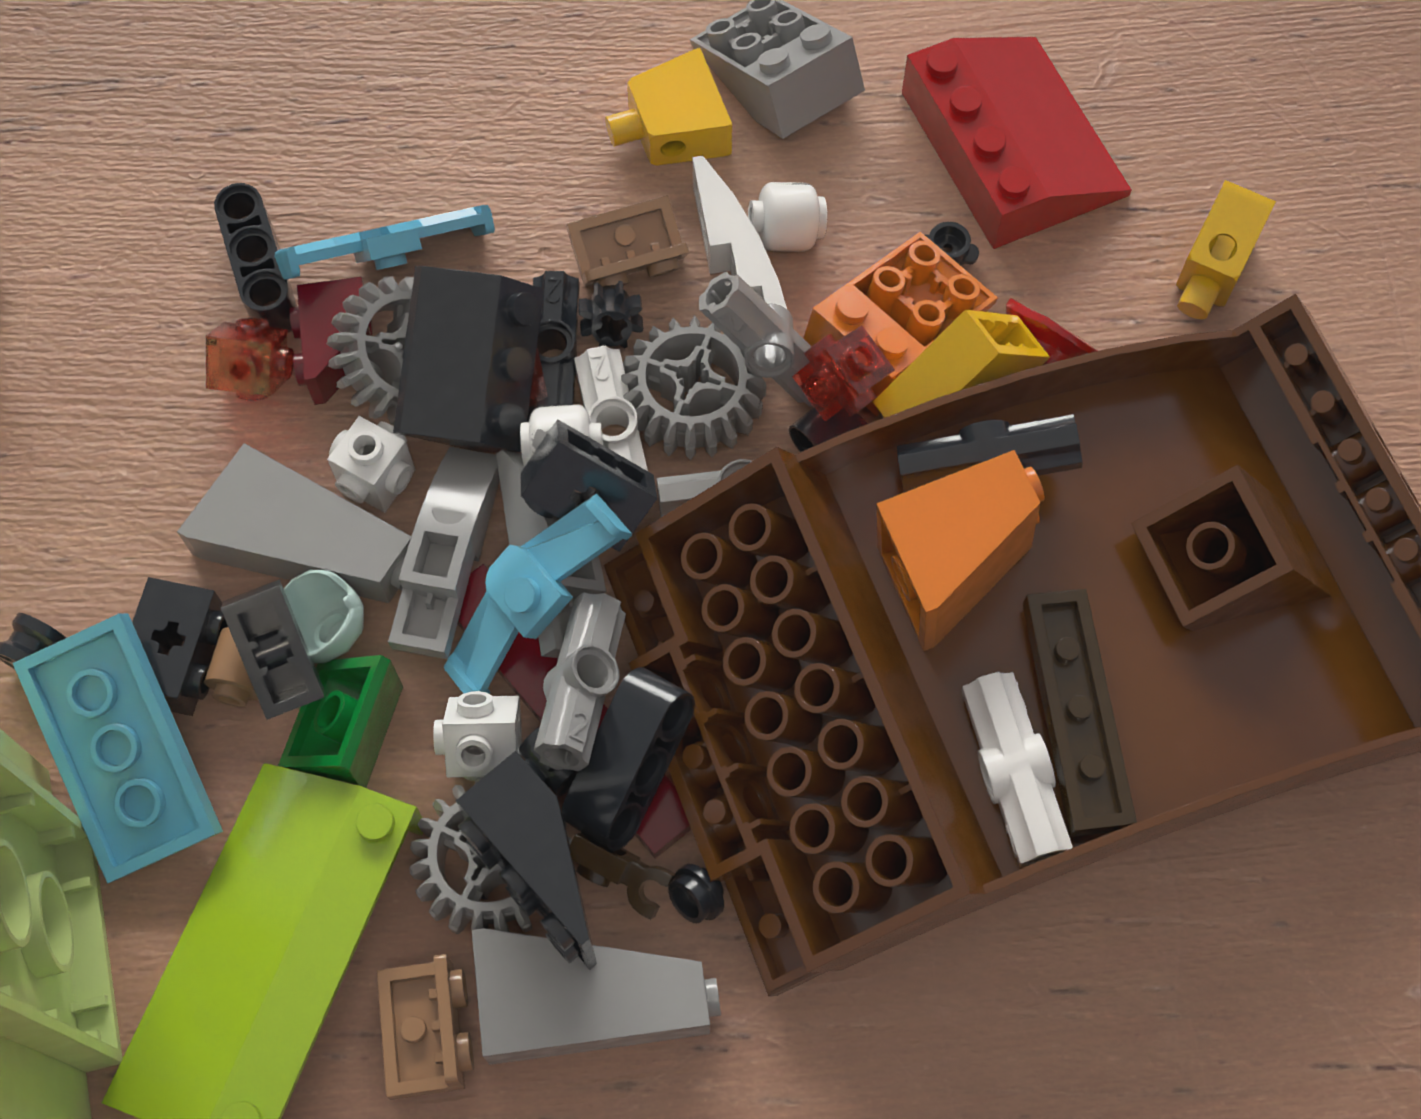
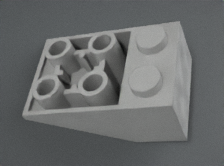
M751 0L746 8L728 18L713 21L706 27L704 32L690 39L692 47L694 49L701 48L708 66L752 118L783 139L865 91L853 38L783 0Z

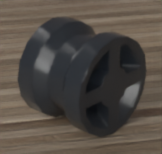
M18 613L12 622L13 633L8 640L0 642V660L15 669L12 663L67 637L30 615Z

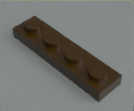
M1087 589L1027 594L1022 605L1069 837L1111 833L1137 823Z

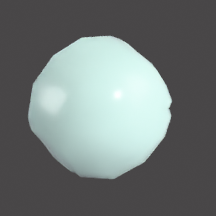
M310 569L291 579L284 588L313 663L330 662L349 651L364 628V605L356 591L349 584L331 571Z

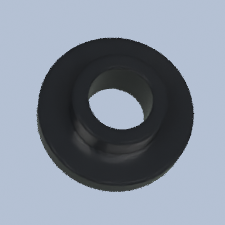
M685 864L676 871L674 881L668 887V893L673 906L681 916L689 922L697 924L704 919L714 920L723 912L724 889L721 881H711L707 869L695 864Z

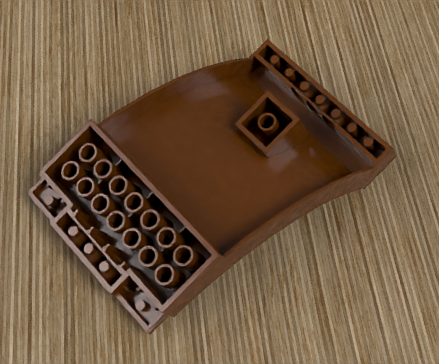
M1296 294L1234 330L1184 334L1096 351L1026 369L935 398L841 434L796 455L775 447L635 533L639 544L603 565L615 597L621 601L620 607L626 613L624 621L638 654V658L628 663L631 671L644 667L694 696L695 709L692 719L668 769L710 880L724 881L768 997L778 996L828 971H842L967 914L1132 847L1302 786L1417 752L1421 753V505L1313 316ZM1074 414L1083 465L1079 469L1038 476L1043 487L1045 499L1040 502V523L1035 528L1032 548L934 648L923 651L877 549L876 503L904 493L897 446L958 435L959 430L963 427L981 421L1004 420L1008 421L1011 425ZM1087 589L1137 823L1111 833L1069 837L1073 848L1029 866L1019 868L1013 853L1009 834L1006 832L999 804H993L982 776L978 759V750L981 749L962 694V686L975 681L978 677L995 672L1014 673L1019 691L1026 705L1027 715L1034 734L1039 733L1046 745L1056 782L1053 791L1068 832L1022 603L1027 594Z

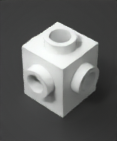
M358 416L349 430H343L336 436L330 447L327 460L336 479L335 486L341 493L355 502H366L385 513L397 495L407 487L415 467L406 443V437L393 433L394 426L382 421L376 425Z
M473 691L464 693L459 697H449L444 719L435 720L433 733L435 755H445L447 778L464 777L467 780L475 781L478 777L483 778L514 751L521 756L519 747L522 744L519 696H492L486 692Z

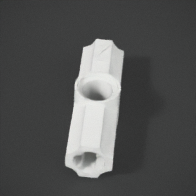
M607 346L587 349L585 353L574 358L583 405L589 414L590 424L601 423L602 430L606 426L615 424L625 427L627 430L617 436L603 434V446L648 471L638 430L636 410L632 403L623 397L624 394L629 392V387L621 381V375L625 374L620 349H611Z
M995 672L978 677L975 681L962 686V694L981 749L978 750V759L982 776L993 804H999L1006 832L1009 834L1013 853L1019 868L1029 866L1073 848L1053 791L1056 782L1046 745L1039 733L1034 734L1027 715L1026 705L1019 691L1014 673Z

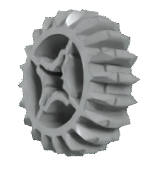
M393 276L384 277L378 282V287L370 282L359 288V296L350 295L343 301L342 306L346 313L339 312L333 317L331 322L340 333H334L329 336L326 343L331 348L341 352V354L331 358L328 367L334 369L343 368L345 376L337 381L336 387L346 389L352 385L356 393L352 396L351 405L358 407L368 400L370 402L369 418L377 419L387 411L389 423L394 425L403 362L401 357L403 352L398 353L396 346L393 344L400 342L403 345L401 350L405 347L414 277H405L400 281L399 285ZM394 311L393 321L387 324L386 333L380 332L374 337L366 335L370 320L375 313ZM370 361L380 367L383 379L373 369Z
M694 315L689 323V327H681L672 318L669 323L668 332L664 333L653 326L649 332L650 342L636 339V343L633 346L634 355L626 356L623 362L625 374L621 375V381L629 387V392L624 394L623 397L634 406L637 413L639 432L645 431V442L648 443L649 447L664 440V452L667 453L668 457L678 446L685 447V454L691 461L696 454V448L705 447L706 452L713 458L717 453L718 442H722L733 450L734 445L737 444V433L749 436L753 429L752 419H759L763 411V402L761 400L766 396V382L762 377L754 375L745 366V352L727 335L721 334V330L713 322L708 328L700 327V321ZM711 364L723 369L731 377L735 385L726 383L725 377L713 372ZM649 389L661 392L662 398L671 401L674 404V412H670L656 402Z
M478 777V778L475 780V784H476L478 781H480L482 778ZM455 785L452 789L456 800L465 793L461 785ZM435 799L432 805L440 818L438 821L430 818L420 819L418 826L430 839H418L411 842L410 849L413 854L424 859L415 862L409 868L410 874L414 879L426 880L416 889L419 899L422 902L435 899L429 910L431 916L436 921H439L451 914L448 927L455 934H460L470 920H472L471 930L488 929V924H494L495 930L510 932L507 922L517 919L523 932L526 933L532 930L529 916L525 914L512 897L495 902H480L481 898L487 900L494 888L505 884L498 874L502 868L496 864L491 870H488L465 843L467 839L458 828V825L465 819L457 803L449 807L444 800ZM449 848L458 852L460 858L469 863L464 877L467 886L462 895L452 890L446 881L445 859Z

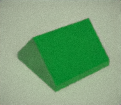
M383 655L335 659L326 663H317L316 670L324 687V697L300 707L278 766L367 788L403 685L391 660Z

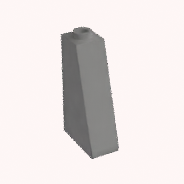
M245 443L177 531L191 554L200 559L288 580L310 569L327 570L342 578L356 591L358 596L385 603L391 601L398 589L402 591V586L398 579L411 539L410 535Z
M485 928L472 930L482 1055L489 1065L709 1035V1017L721 1016L716 978L704 979L701 961L593 945L597 964L589 970L579 957L569 964L548 938Z

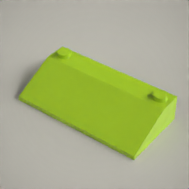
M264 763L101 1103L139 1119H281L408 831L423 835L418 826L420 819L423 818L418 808L362 786Z

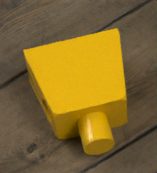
M701 48L691 50L632 77L627 82L629 110L605 117L607 132L613 147L641 140L649 163L655 166L692 161V157L697 156L709 159L732 154V122Z
M1227 180L1224 181L1176 283V286L1184 291L1177 304L1178 309L1189 317L1203 320L1208 317L1214 304L1217 306L1226 305L1276 201Z

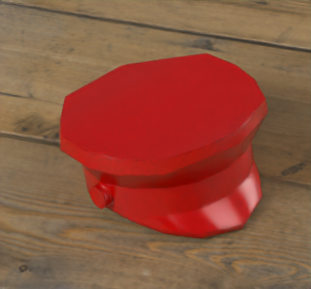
M1010 298L1007 302L1006 314L1017 315L1050 356L1043 365L1098 351L1087 341L1050 318L1024 306L1017 300Z

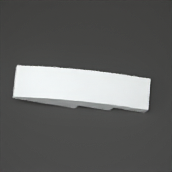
M703 156L692 157L693 190L710 274L731 271V276L739 275L767 304L773 303L787 309L778 277L760 236L740 203Z

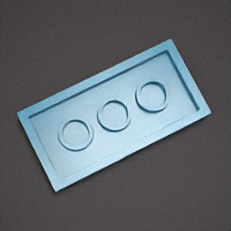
M119 613L12 663L107 884L223 832L128 613Z

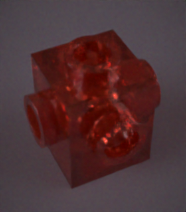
M243 318L236 320L235 323L223 322L206 335V389L236 392L237 398L247 401L264 400L273 395L291 378L294 369V351L291 347H287V329L269 327L268 321L259 318Z
M861 325L838 341L830 333L804 353L809 363L792 377L805 393L808 401L816 408L826 422L843 409L851 417L875 400L878 396L872 388L895 371V369Z

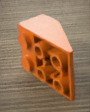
M919 232L813 307L803 339L836 370V381L875 416H878L881 412L873 401L965 309L987 312L996 303L998 297L922 232Z

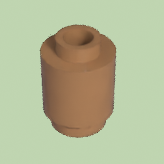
M228 627L223 628L220 632L204 683L214 690L212 697L217 701L232 706L245 707L248 700H258L231 632Z

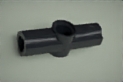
M545 271L543 275L533 278V285L544 288L527 422H529L530 416L536 408L574 405L575 376L577 375L574 358L577 357L580 282L579 278L571 277L564 271ZM557 349L563 351L562 354L556 357L543 356V353L549 350Z
M1074 414L1011 425L1008 421L1004 420L981 421L963 427L959 430L958 435L899 445L897 446L904 493L1015 450L1023 468L1031 466L1038 476L1082 468L1080 440Z

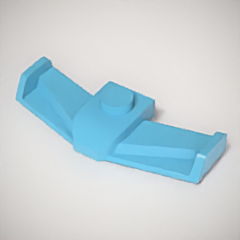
M481 205L280 249L275 252L274 257L284 280L300 277L299 265L354 253L357 263L374 260L376 270L408 263L405 253L422 249L420 238L468 227L471 228L474 236L494 233L495 226L491 209L488 205Z
M597 493L522 546L509 545L489 567L485 581L487 591L454 652L449 656L444 665L445 671L463 694L473 691L490 694L488 687L518 632L524 638L537 639L573 598L561 581L620 540H627L632 536L628 528Z

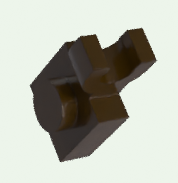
M582 832L575 834L570 843L573 861L579 864L576 872L585 879L603 887H608L610 882L617 885L622 883L628 886L627 897L632 908L650 920L654 918L660 906L646 898L644 885L648 880H654L660 885L668 887L673 882L676 873L661 866H649L641 862L640 857L624 848L618 851H611Z

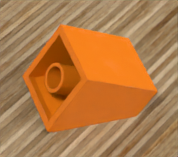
M1015 450L876 503L877 549L923 651L934 648L1032 548L1035 528L1040 523L1039 508L1040 502L1045 499L1044 491L1035 470L1031 466L1024 469Z

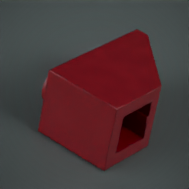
M362 277L297 285L298 306L290 307V321L294 338L301 339L302 353L293 355V364L298 386H307L314 405L325 404L339 389L336 387L337 381L345 376L343 368L334 369L328 367L329 360L341 354V352L331 348L326 343L329 336L334 333H340L331 324L332 319L339 312L346 313L342 306L346 298L350 295L359 296V288L364 285ZM372 319L366 331L367 336H373Z

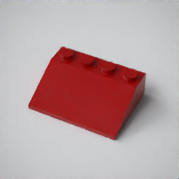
M1036 37L951 38L907 55L902 94L993 249L1130 196L1132 189Z

